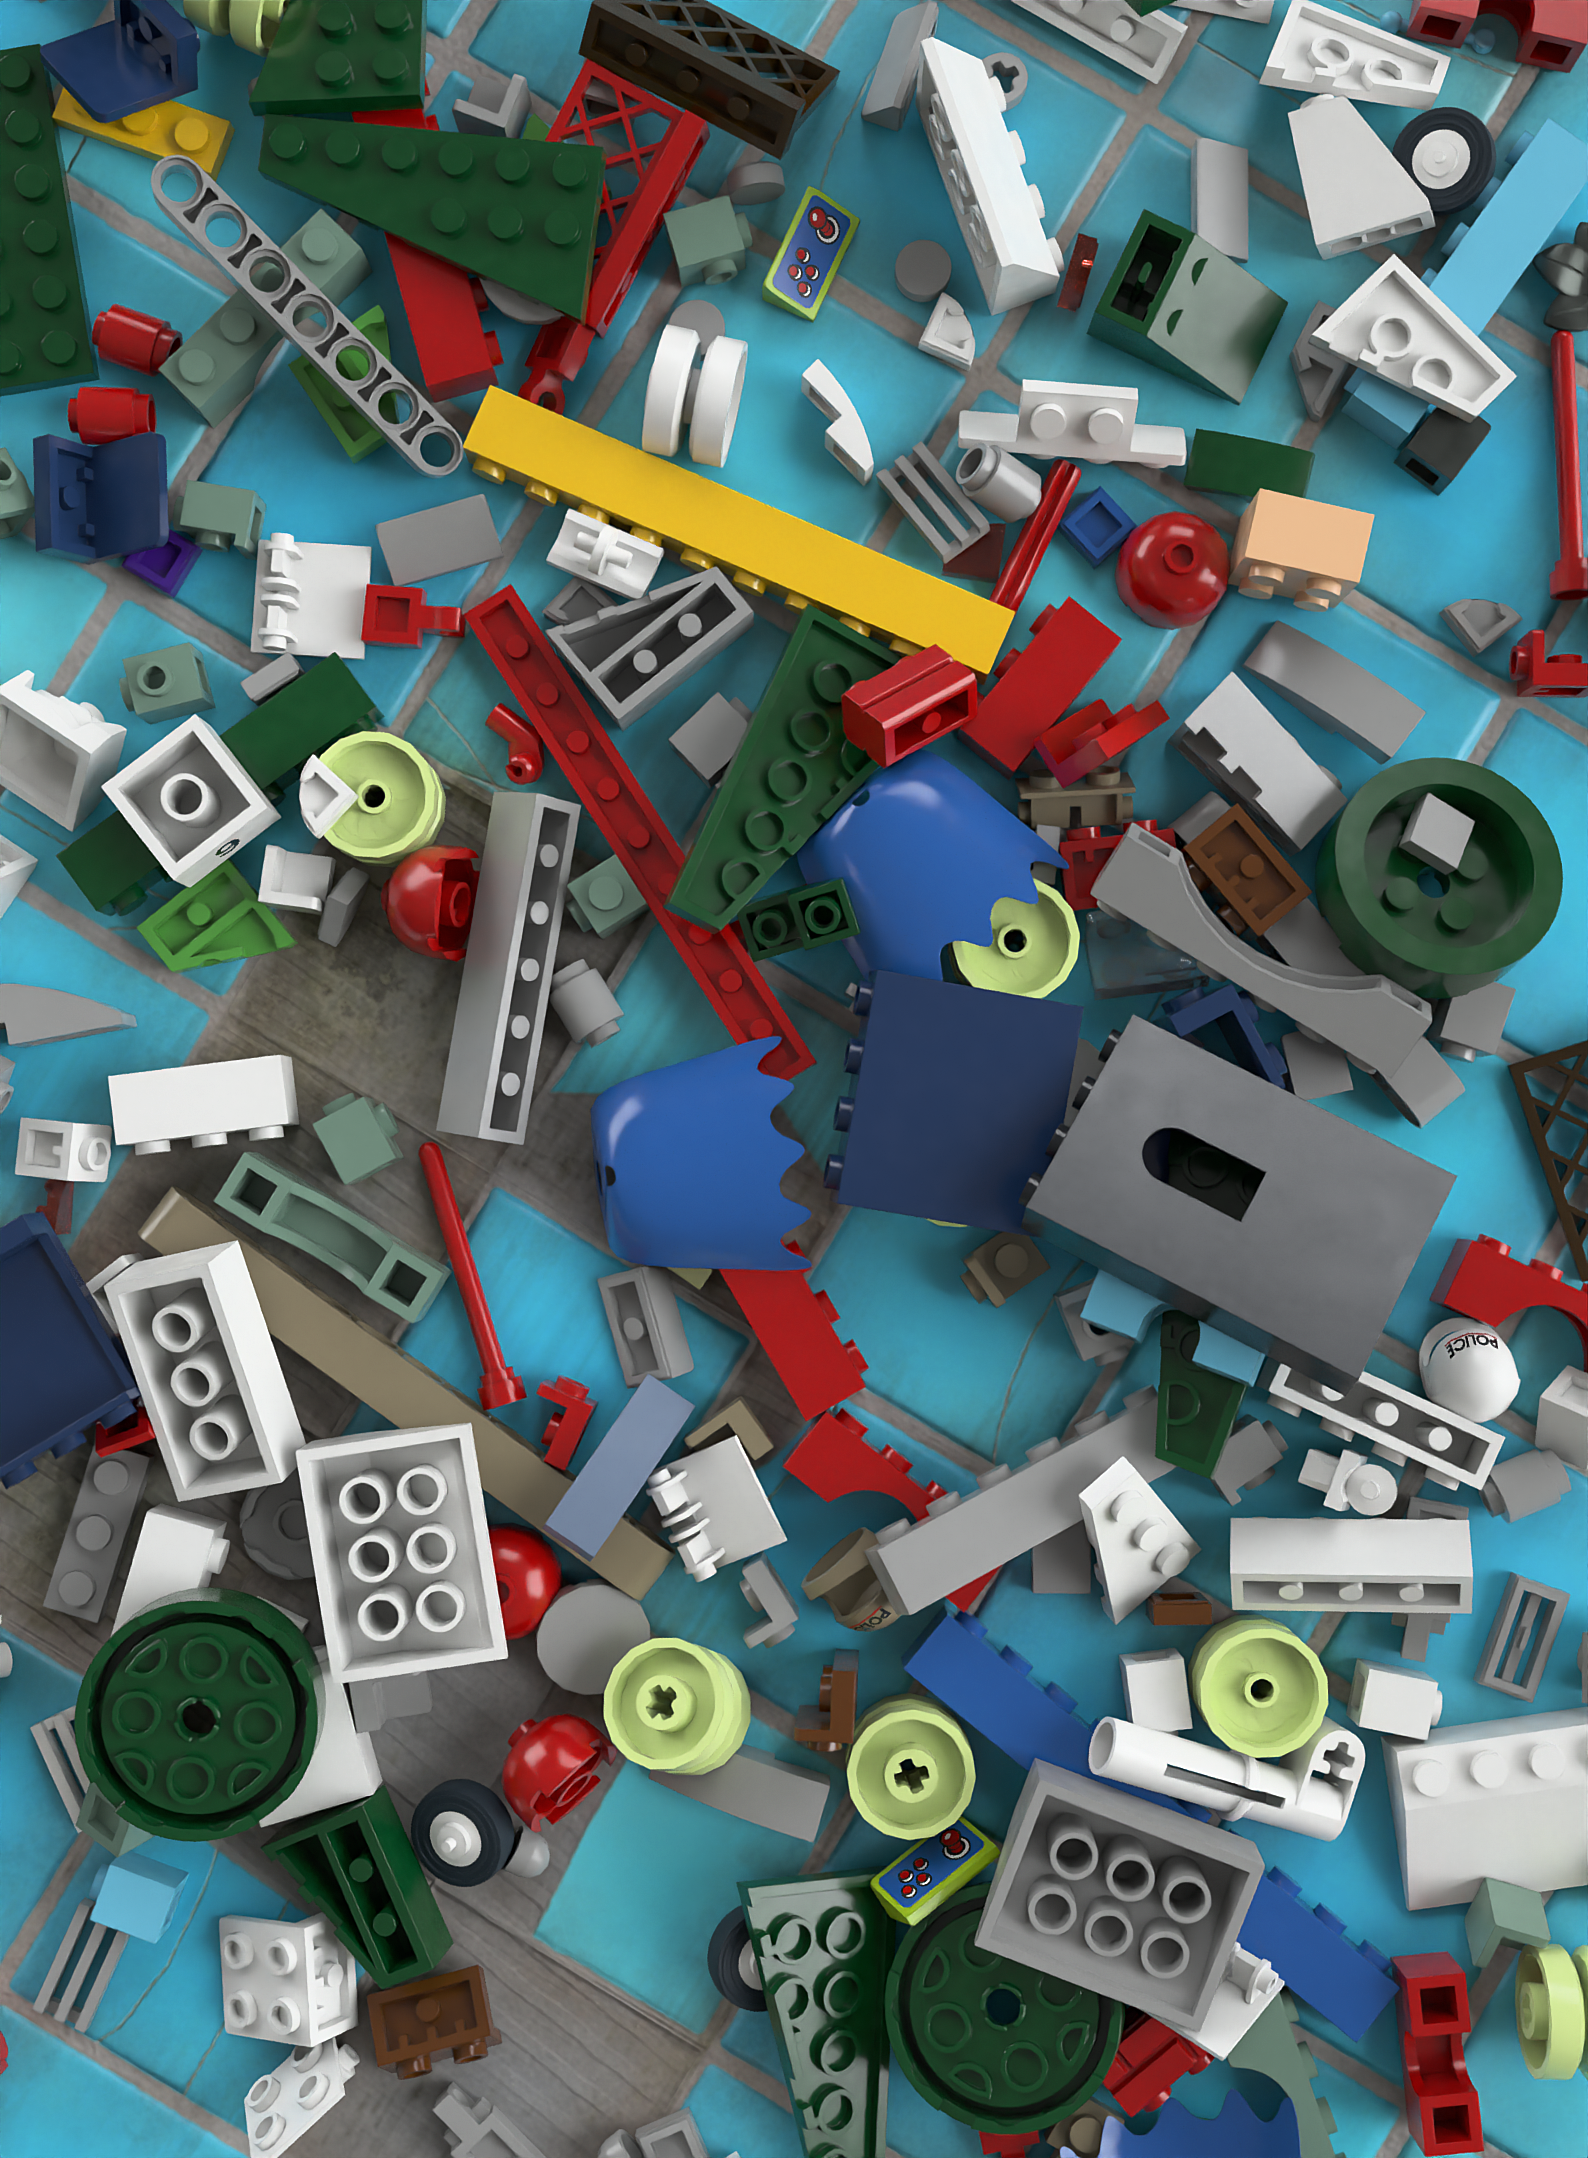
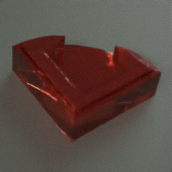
M1078 233L1058 300V307L1075 312L1077 308H1080L1099 246L1097 238Z
M989 524L990 531L946 564H943L941 576L996 584L999 576L1006 524Z
M49 1179L44 1185L45 1190L48 1191L47 1206L39 1205V1207H36L35 1213L43 1211L56 1235L71 1234L74 1181Z

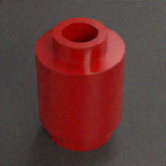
M114 304L108 312L101 311L98 314L92 330V343L98 346L100 359L155 377L159 373L162 374L158 369L182 346L183 336L180 331L171 329V324L168 321L119 304Z
M80 387L77 398H70L68 403L70 431L72 433H79L81 442L84 445H102L150 431L156 433L157 415L154 397L152 394H140L138 388Z

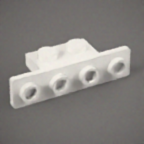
M1023 379L1018 415L966 410L960 411L958 446L963 449H970L978 443H984L988 447L997 445L1006 452L1025 453L1036 459H1052L1056 456L1076 457L1096 464H1106L1113 460L1139 462L1150 468H1164L1168 465L1182 466L1185 464L1187 455L1183 428L1135 424L1138 388Z

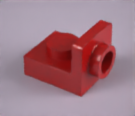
M1530 630L1518 640L1517 646L1512 647L1509 658V674L1511 680H1517V697L1585 698L1588 696V663H1583V657L1576 654L1550 656L1547 658V663H1545L1544 630Z
M558 1375L556 1382L547 1379L541 1382L536 1394L567 1408L564 1415L556 1411L554 1412L541 1440L542 1444L550 1447L544 1462L565 1471L575 1457L598 1402L587 1397L590 1390L589 1387L562 1375Z

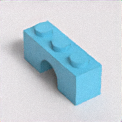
M1099 1269L1080 1317L1090 1325L1142 1344L1148 1327L1155 1317L1165 1311L1178 1309ZM1198 1320L1200 1340L1192 1359L1196 1366L1253 1388L1265 1354Z

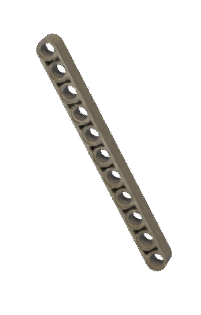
M172 1185L139 1230V1236L164 1256L238 1240L270 1334L400 1429L471 1423L481 1488L627 1595L642 1601L676 1555L675 1550L666 1541L627 1512L623 1514L591 1562L543 1530V1526L577 1476L568 1469L564 1471L544 1462L546 1453L487 1410L483 1411L482 1406L190 1193Z

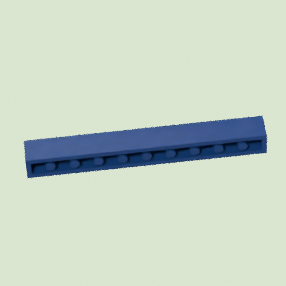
M944 1605L901 1657L905 1671L1026 1771H1030L1034 1758H1038L1209 1824L1207 1821L1212 1817V1813L1203 1805L1093 1774L1089 1767V1747L1093 1733L1101 1720L1095 1718L1091 1724L1083 1720L1073 1711L1078 1705L1077 1701L1053 1681L1046 1688L1028 1674L1032 1670L1033 1665L1008 1644L1000 1651L985 1639L984 1636L989 1629L969 1611L963 1612L960 1610L955 1614ZM1231 1828L1227 1831V1832H1230V1833H1232V1834H1235V1835L1240 1836L1237 1832H1235V1831H1234L1233 1829H1231ZM1276 1865L1270 1872L1264 1869L1236 1941L1240 1943L1242 1949L1260 1960L1266 1959L1270 1961L1271 1970L1278 1973V1978L1285 1981V1985L1357 2043L1400 1989L1399 1985L1387 1971L1393 1963L1366 1939L1357 1946L1346 1937L1343 1931L1347 1928V1925L1324 1904L1319 1902L1315 1909H1313L1297 1895L1302 1891L1301 1886Z

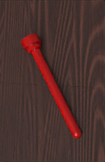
M1558 330L1552 335L1550 345L1560 560L1555 562V571L1549 574L1551 599L1574 601L1588 598V558L1584 557L1574 337L1570 331Z
M425 1142L420 1146L418 1156L485 1374L479 1376L482 1388L477 1389L483 1411L527 1398V1393L521 1375L515 1377L513 1367H506L441 1149L434 1142Z

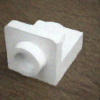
M21 1117L15 1174L65 1181L105 1182L111 1156L112 1128L108 1125Z

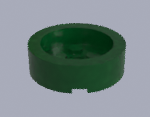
M1438 757L1419 758L1393 765L1381 771L1364 784L1326 833L1318 852L1314 878L1316 899L1321 917H1327L1333 931L1342 943L1338 948L1358 969L1366 975L1382 974L1418 997L1440 999L1467 995L1470 991L1484 987L1507 974L1549 931L1558 912L1563 889L1562 862L1556 840L1547 821L1532 801L1515 785L1491 770L1463 760ZM1427 793L1432 794L1475 821L1458 868L1446 875L1399 847L1417 799ZM1430 872L1435 873L1434 878L1440 883L1444 896L1431 898L1423 894L1418 887L1417 876L1428 875Z
M205 1587L175 1592L155 1600L133 1614L107 1640L90 1663L82 1680L75 1708L74 1727L79 1758L90 1783L94 1782L102 1794L116 1808L114 1811L116 1814L135 1827L152 1835L178 1841L201 1842L233 1836L257 1825L260 1820L273 1812L291 1796L304 1777L323 1731L326 1713L325 1684L321 1667L309 1641L291 1619L276 1607L253 1595L225 1588ZM202 1701V1704L208 1706L216 1719L214 1727L206 1733H196L189 1730L183 1722V1711L186 1706Z
M986 1881L956 1891L919 1923L911 1926L904 1936L891 1970H889L886 1983L885 2018L887 2032L897 2062L906 2078L921 2097L937 2111L941 2110L953 2119L971 2126V2129L981 2132L1009 2135L1030 2133L1047 2128L1067 2118L1083 2106L1097 2091L1106 2077L1119 2048L1124 2028L1126 2006L1125 2003L975 1946L974 1939L992 1881ZM1007 1989L1019 1998L1020 2014L1012 2023H999L989 2014L987 2007L988 1997L994 1990Z

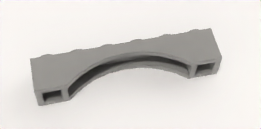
M1133 822L1099 873L1090 894L1098 899L1096 902L1098 907L1106 914L1120 921H1126L1128 918L1148 929L1146 932L1147 936L1158 946L1171 952H1175L1178 948L1197 959L1196 965L1203 973L1219 982H1226L1227 979L1235 982L1247 990L1246 993L1255 1005L1271 1013H1275L1277 1009L1297 1020L1295 1025L1304 1035L1319 1043H1325L1328 1039L1347 1051L1345 1056L1352 1064L1367 1073L1374 1074L1378 1070L1392 1079L1432 1023L1431 1004L1382 974L1356 977L1315 974L1286 966L1255 951L1230 932L1209 909L1191 879L1182 852Z

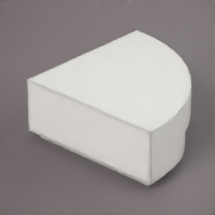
M942 292L920 339L918 349L966 371H970L975 353V339L971 324L961 305L955 299Z
M313 754L301 773L299 802L305 824L320 839L359 796Z

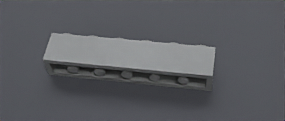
M494 792L436 1131L519 1145L524 1144L581 805L540 793Z
M1154 1385L1145 1386L1123 1398L1126 1409L1111 1417H1108L1106 1411L1103 1410L1074 1425L1078 1435L1062 1444L1059 1443L1057 1437H1052L1030 1448L1025 1452L1029 1462L1010 1471L1006 1463L976 1478L980 1488L963 1498H960L956 1490L936 1499L926 1506L929 1516L910 1526L907 1518H904L875 1533L879 1543L864 1552L896 1615H912L1083 1520L1079 1494L1121 1457L1124 1456L1147 1484L1177 1468V1466L1155 1457L1158 1391H1156Z

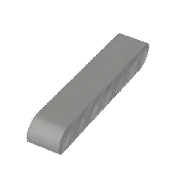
M178 154L166 156L158 161L152 170L151 185L155 202L160 210L415 471L424 477L432 479L445 477L454 471L462 461L464 452L462 439L456 430L195 161L187 156ZM174 173L186 174L195 182L196 192L187 201H172L162 191V185L166 177ZM218 218L230 219L240 229V238L230 247L223 248L214 245L206 236V229L210 222ZM264 262L277 266L284 278L281 287L274 292L268 293L255 288L249 277L254 266ZM310 306L321 311L327 324L324 332L314 337L304 336L299 333L292 319L297 310ZM346 350H355L364 355L368 362V374L357 381L347 380L342 377L335 363L340 353ZM387 393H397L403 396L410 408L408 420L401 424H391L385 421L378 409L380 397ZM436 435L447 441L451 450V457L447 465L434 467L424 461L421 456L420 446L425 437Z
M1209 791L1167 826L1166 829L1174 828L1175 844L1180 851L1231 807L1217 793ZM1307 897L1261 936L1254 939L1270 958L1286 966L1321 975L1367 976L1338 948L1342 943L1331 925L1324 917H1321L1320 912ZM1423 1035L1392 1079L1378 1070L1374 1074L1367 1073L1398 1111L1419 1129L1465 1092L1461 1080Z

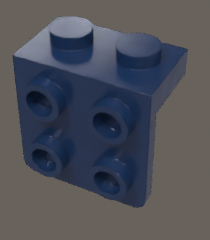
M114 0L115 20L47 43L40 48L42 64L85 111L99 123H109L198 89L197 53L200 51L198 33L191 21L183 18L166 0Z
M150 431L95 447L51 434L33 438L36 552L90 565L161 548L167 543L169 538L166 439L163 435Z
M1231 983L1205 993L1202 987L1198 986L1161 1004L1165 1015L1152 1021L1154 1025L1178 1037H1182L1215 1019L1242 1069L1282 1089L1286 1087L1281 1077L1282 1074L1287 1072L1285 1062L1271 1041L1266 1044L1263 1043L1254 1026V1023L1260 1020L1258 1012L1244 990L1236 992Z

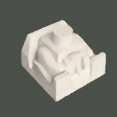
M26 670L0 686V784L73 832L95 810L106 795L101 786L116 775L127 729L121 725L105 722L102 713L90 703L82 702L78 705L63 696L56 697L42 689L31 690L35 674Z

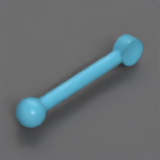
M1388 11L1380 19V28L1391 34L1396 33L1398 30L1407 31L1410 20L1403 19L1396 11ZM1481 28L1476 33L1469 32L1463 43L1472 45L1476 53L1486 54L1494 47L1496 35L1489 28Z

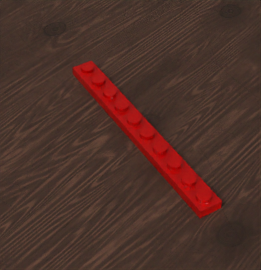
M511 584L463 614L736 1044L739 1045L773 1036L781 1037L782 1040L779 1045L760 1060L758 1070L762 1074L786 1081H791L816 1065L815 1058L730 925L727 923L722 930L712 934L663 908L686 857Z

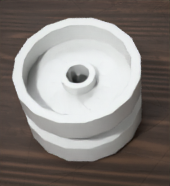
M666 325L658 345L646 391L642 431L643 451L674 457L681 449L688 425L691 424L689 453L692 460L696 463L723 468L730 449L742 395L748 353V343L746 341L717 336L710 343L702 370H700L701 341L698 333L695 330Z

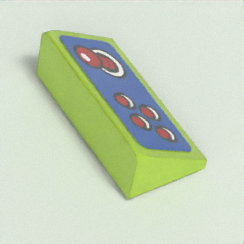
M808 186L764 280L762 300L813 323L860 224V219L820 190Z
M960 1816L956 1823L937 1835L922 1838L872 1878L870 1885L890 1918L910 1926H915L997 1859L1001 1852L993 1842L964 1817Z

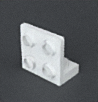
M323 1912L296 1923L238 1915H228L219 1920L225 2030L228 2034L313 2047L359 2025L355 1958L333 1932L337 1928Z

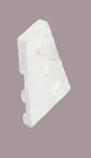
M1292 0L1259 84L1319 94H1331L1333 96L1345 95L1351 99L1429 111L1439 94L1451 57L1311 1Z
M1395 254L1362 284L1307 341L1469 423L1517 377Z
M1124 1456L1079 1494L1088 1541L1095 1548L1098 1563L1094 1564L1096 1579L1102 1584L1105 1596L1101 1597L1103 1611L1117 1625L1170 1577L1181 1573L1187 1567L1190 1560L1202 1549Z

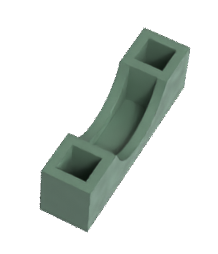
M322 208L280 248L336 307L373 272L362 248ZM266 262L250 278V281L255 288L268 293L279 289L284 282V278L277 266ZM237 290L158 370L173 389L210 426L215 428L254 390L255 379L260 367L272 349L284 336ZM310 306L300 308L293 315L294 326L321 311Z
M259 1152L243 1153L214 1200L216 1204L262 1232L280 1238L326 1263L353 1282L363 1294L412 1324L423 1320L452 1270Z
M1283 1986L1226 2056L1230 2067L1252 2069L1269 2076L1284 2089L1285 2098L1290 2097L1292 2099L1299 2128L1301 2158H1346L1344 2152L1334 2154L1328 2135L1338 2132L1337 2126L1325 2096L1315 2098L1309 2079L1317 2077L1318 2071L1306 2041L1296 2043L1290 2024L1299 2021V2016L1288 1987Z

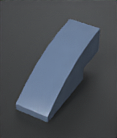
M647 1374L542 1529L591 1562L684 1425L695 1405L650 1374Z

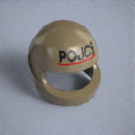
M865 1527L851 1532L834 1545L808 1572L801 1583V1587L810 1601L820 1597L828 1602L833 1610L836 1622L855 1631L871 1632L889 1626L901 1615H896L864 1552L879 1543L875 1533Z

